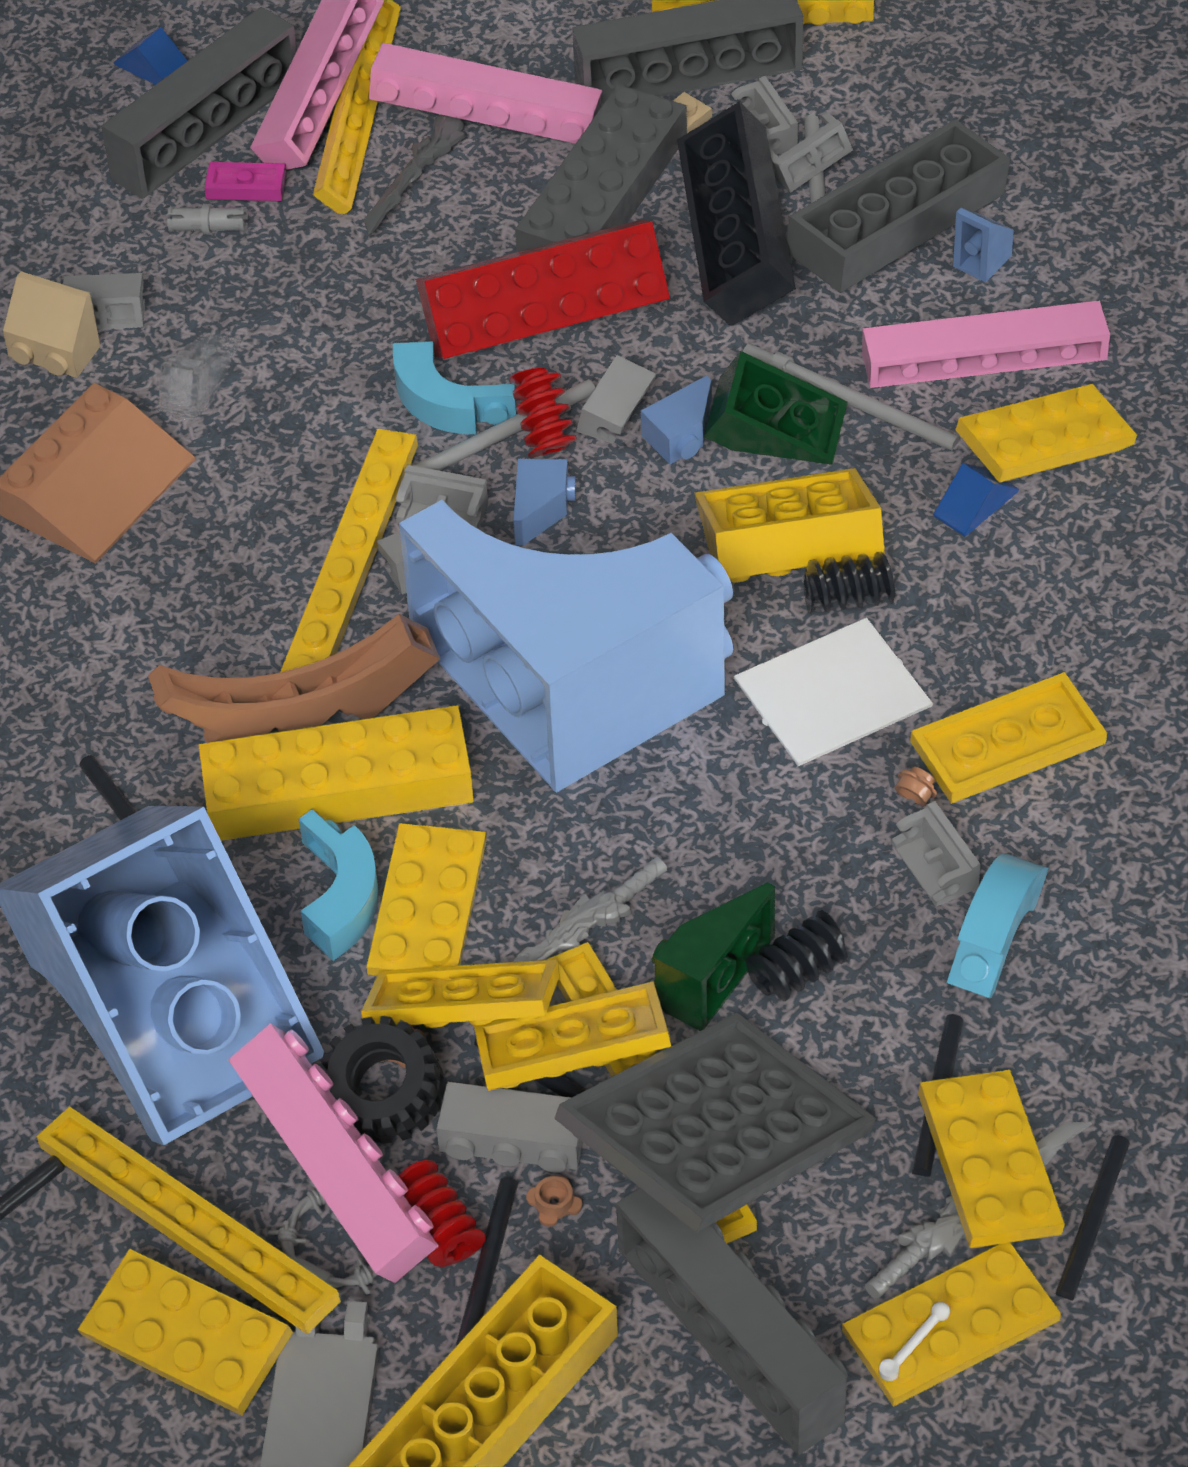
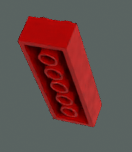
M647 220L622 224L415 279L430 340L433 341L434 354L441 359L670 299L653 223Z

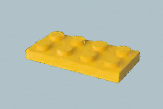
M1093 384L960 417L956 426L957 433L999 483L1117 452L1133 445L1137 437L1134 430Z
M1063 672L912 730L910 742L952 804L1106 744L1107 732L1069 677Z
M399 823L367 962L368 975L377 976L379 971L461 965L487 841L486 832Z
M557 959L379 971L361 1010L362 1019L372 1017L376 1024H380L381 1016L392 1017L396 1024L403 1020L410 1025L424 1024V1026L429 1028L442 1027L450 1022L466 1021L473 1025H484L498 1019L530 1022L546 1015L560 976Z
M654 981L549 1006L545 1017H539L530 1022L498 1019L488 1024L474 1025L488 1091L498 1088H513L523 1082L544 1077H558L569 1071L589 1066H604L614 1060L635 1055H649L657 1050L671 1047L668 1029Z
M1004 1070L920 1082L918 1095L969 1248L1062 1235L1065 1223L1011 1071Z
M1004 1243L843 1323L842 1332L894 1407L1060 1321L1061 1313L1012 1244ZM935 1303H946L950 1308L949 1317L945 1321H938L899 1366V1375L895 1380H883L879 1374L881 1362L894 1358L930 1317L931 1308Z
M130 1248L78 1328L82 1336L241 1416L293 1334L289 1325Z

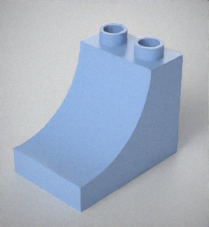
M443 500L399 523L409 619L428 628L440 660L437 662L556 793L725 695L724 659L732 655L733 643L724 625V603L732 599V585L725 569L715 557L710 554H704L696 558L672 533L642 545L613 552L557 554L522 548L487 535L467 523Z
M147 806L0 883V907L31 968L38 971L56 988L83 1023L117 1077L151 1141L166 1145L252 1097L253 1095L228 1059L270 1023L286 1033L290 1029L295 1031L309 1048L305 1056L311 1064L323 1057L324 1050L204 807Z

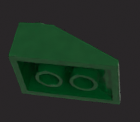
M740 351L719 378L704 438L732 451L831 465L834 460L847 401Z
M767 882L680 925L668 940L663 939L660 941L653 953L652 963L655 967L654 985L663 1012L699 1031L707 1027L748 973L746 967L747 957L754 953L758 954L760 948L770 944L775 937L774 885Z

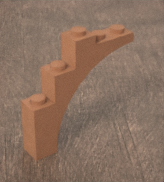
M398 614L375 633L348 649L316 663L285 672L248 678H214L187 674L159 665L148 677L154 692L153 698L156 705L167 714L173 713L189 720L197 727H203L205 731L204 738L207 743L268 734L274 727L278 731L283 732L321 726L339 709L347 715L352 714L361 719L374 718L439 661L440 657L428 628Z

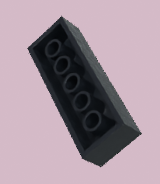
M740 101L677 139L703 300L729 326L750 317L796 289L766 127Z

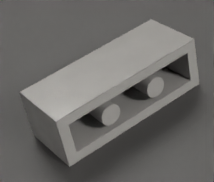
M447 1082L436 1130L439 1152H446L447 1155L454 1159L469 1160L473 1156L491 1158L503 1166H515L519 1162L539 1165L546 1171L558 1173L565 1169L578 1170L583 1141L576 1138L568 1129L554 1119L559 1104L570 1099V1097L501 1088L488 1091L485 1086Z

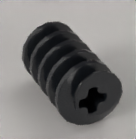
M882 551L874 554L872 563L865 553L858 555L856 565L849 555L843 556L839 568L832 557L825 559L822 569L817 560L812 559L808 561L806 572L804 573V596L809 614L813 612L815 601H820L824 612H829L832 599L837 600L841 610L846 609L848 597H853L858 608H862L865 595H870L874 606H879L882 593L887 594L891 604L894 603L895 586L893 573L888 559Z
M820 910L815 917L811 916L805 919L801 926L791 928L787 936L781 935L777 937L773 945H765L760 948L758 954L749 955L746 959V967L752 982L763 994L767 996L775 994L782 1001H787L791 997L788 984L794 990L800 992L805 989L803 976L812 983L819 980L817 966L823 972L830 973L834 968L832 958L839 964L847 962L848 955L844 938L837 923L828 913Z

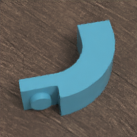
M433 341L393 343V362L398 395L406 409L425 424L451 433L476 434L477 422L497 425L516 415V401L512 394L515 389L514 384L466 386L450 382L442 377L435 368Z
M312 809L299 818L302 843L334 871L336 878L331 887L322 896L301 910L304 935L334 961L358 942L374 918L379 892L375 860L367 839L355 825L342 833L332 820L328 819L325 821Z
M1007 853L1000 854L993 861L984 875L964 919L957 939L960 941L947 980L948 984L992 998L1016 930L1028 911H1034L1049 869L1048 867Z

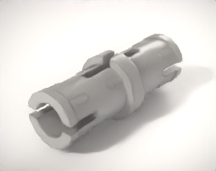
M203 204L201 208H168L167 215L172 216V219L167 218L170 232L202 231L203 234H212V231L246 232L248 228V223H244V220H248L246 207L214 208L212 204Z

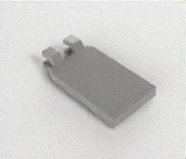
M347 1302L344 1335L319 1333L320 1323L308 1334L296 1327V1332H293L277 1358L260 1467H348L365 1448L379 1357L378 1344H373L374 1337H367L370 1319L369 1314H367V1302Z

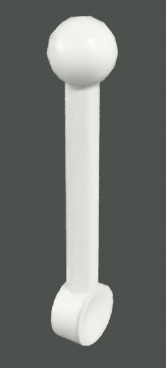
M935 1303L931 1308L930 1317L894 1358L881 1362L879 1374L883 1380H895L899 1375V1366L938 1321H945L949 1317L950 1308L946 1303Z

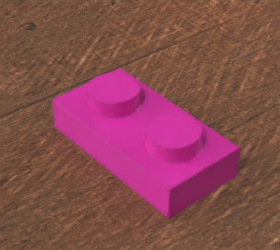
M209 162L204 188L206 199L282 201L286 180L285 163Z

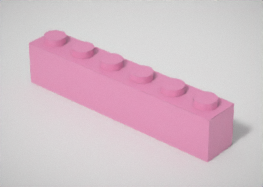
M321 0L250 147L263 163H285L286 170L307 165L384 2L383 0Z
M382 43L372 65L369 99L575 144L599 112L602 96L601 89Z
M1100 301L863 328L862 356L870 388L1107 360L1110 333Z
M270 1023L228 1060L373 1271L396 1283L439 1246L429 1232L433 1228V1224L418 1206L414 1205L411 1207L403 1196L408 1192V1189L391 1169L386 1171L378 1159L383 1154L377 1144L367 1134L364 1133L361 1136L354 1126V1123L358 1120L356 1114L345 1101L340 1098L336 1100L329 1090L333 1086L332 1080L319 1065L314 1064L312 1066L306 1058L305 1054L309 1051V1048L303 1039L292 1029L286 1033Z

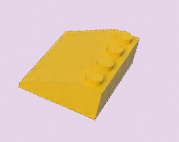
M855 468L694 493L710 555L720 562L730 582L733 583L743 582L750 579L752 575L765 573L770 576H783L789 574L791 569L807 567L808 561L812 559L817 560L822 569L825 559L832 557L835 562H840L843 556L849 555L853 562L856 563L858 555L863 553L868 555L870 561L873 560L876 552L882 551L885 554L881 507Z

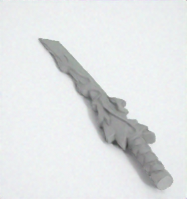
M655 857L643 869L638 870L634 876L629 877L623 884L615 888L613 892L605 894V891L602 890L591 899L584 893L571 910L564 911L558 925L553 930L549 929L546 931L545 940L535 947L524 948L513 962L546 960L559 950H570L579 946L581 940L589 937V929L594 928L595 925L606 926L607 923L619 922L621 917L630 915L631 910L625 904L626 901H629L636 893L642 891L646 885L651 884L656 880V877L667 871L666 864L661 858Z
M1064 1122L1036 1144L1044 1167L1065 1143L1091 1126L1092 1122ZM952 1196L946 1198V1204L948 1205L939 1210L940 1218L935 1223L924 1221L923 1225L912 1226L908 1232L899 1235V1244L907 1247L895 1259L893 1258L887 1264V1267L881 1269L876 1277L874 1276L865 1284V1289L871 1297L879 1299L890 1289L891 1285L893 1286L910 1268L912 1269L918 1263V1260L928 1257L930 1261L942 1251L948 1257H951L963 1238L966 1239Z

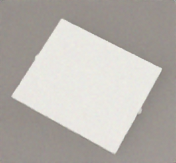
M867 618L734 676V680L762 716V723L770 727L798 766L933 706L932 701L904 667L902 660L897 658Z

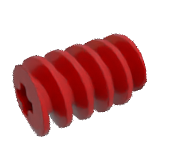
M544 367L523 370L509 377L510 383L519 385L512 393L513 398L522 401L516 408L517 413L521 416H527L520 423L521 429L531 432L524 438L525 445L536 447L528 453L529 458L557 453L566 449L567 445L577 440L576 435L563 433L564 429L573 424L571 419H560L559 414L569 409L568 404L556 403L555 401L556 398L565 393L564 388H552L551 383L561 378V374L548 372V369Z
M431 1160L415 1162L398 1176L408 1189V1192L403 1195L411 1207L414 1205L418 1206L433 1224V1228L429 1232L439 1246L427 1256V1259L434 1266L446 1267L464 1261L473 1256L483 1246L485 1233L481 1229H475L476 1220L474 1217L465 1215L467 1211L466 1205L462 1201H456L457 1192L452 1187H447L448 1179L444 1174L437 1173L438 1165Z

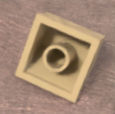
M20 271L16 277L3 328L8 356L23 365L32 363L44 367L54 375L61 376L66 374L78 378L100 348L90 293Z

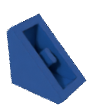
M159 27L133 44L114 61V65L156 85L188 60L162 27Z
M962 463L933 516L966 537L1017 494L1019 489L1008 481L999 483L987 468Z

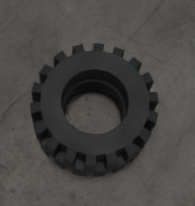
M381 1016L380 1024H376L372 1017L361 1019L363 1026L357 1029L351 1023L343 1028L347 1035L342 1040L335 1036L329 1043L334 1049L333 1053L324 1052L321 1063L326 1068V1074L333 1082V1086L329 1089L336 1100L342 1099L354 1111L358 1118L354 1126L361 1136L365 1133L372 1140L374 1137L379 1138L382 1143H393L392 1136L399 1135L402 1141L412 1138L409 1130L417 1126L420 1131H423L428 1126L424 1118L427 1114L436 1116L440 1108L435 1100L436 1098L443 1099L445 1088L440 1080L444 1079L443 1069L438 1063L437 1056L424 1036L418 1030L414 1031L410 1024L403 1020L396 1024L392 1017ZM385 1060H395L406 1064L405 1079L401 1087L392 1096L379 1101H369L359 1097L360 1081L371 1066Z

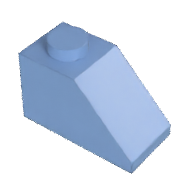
M960 208L956 212L953 267L987 282L1012 256L1014 230L982 214Z
M706 375L641 410L642 437L669 464L681 458L689 459L703 447L704 434L712 407V380Z
M518 459L513 519L515 545H525L567 515L568 501L576 500V476H568L567 459Z

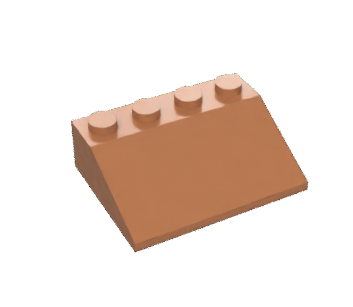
M93 383L0 476V516L96 564L196 459L195 456L128 399Z

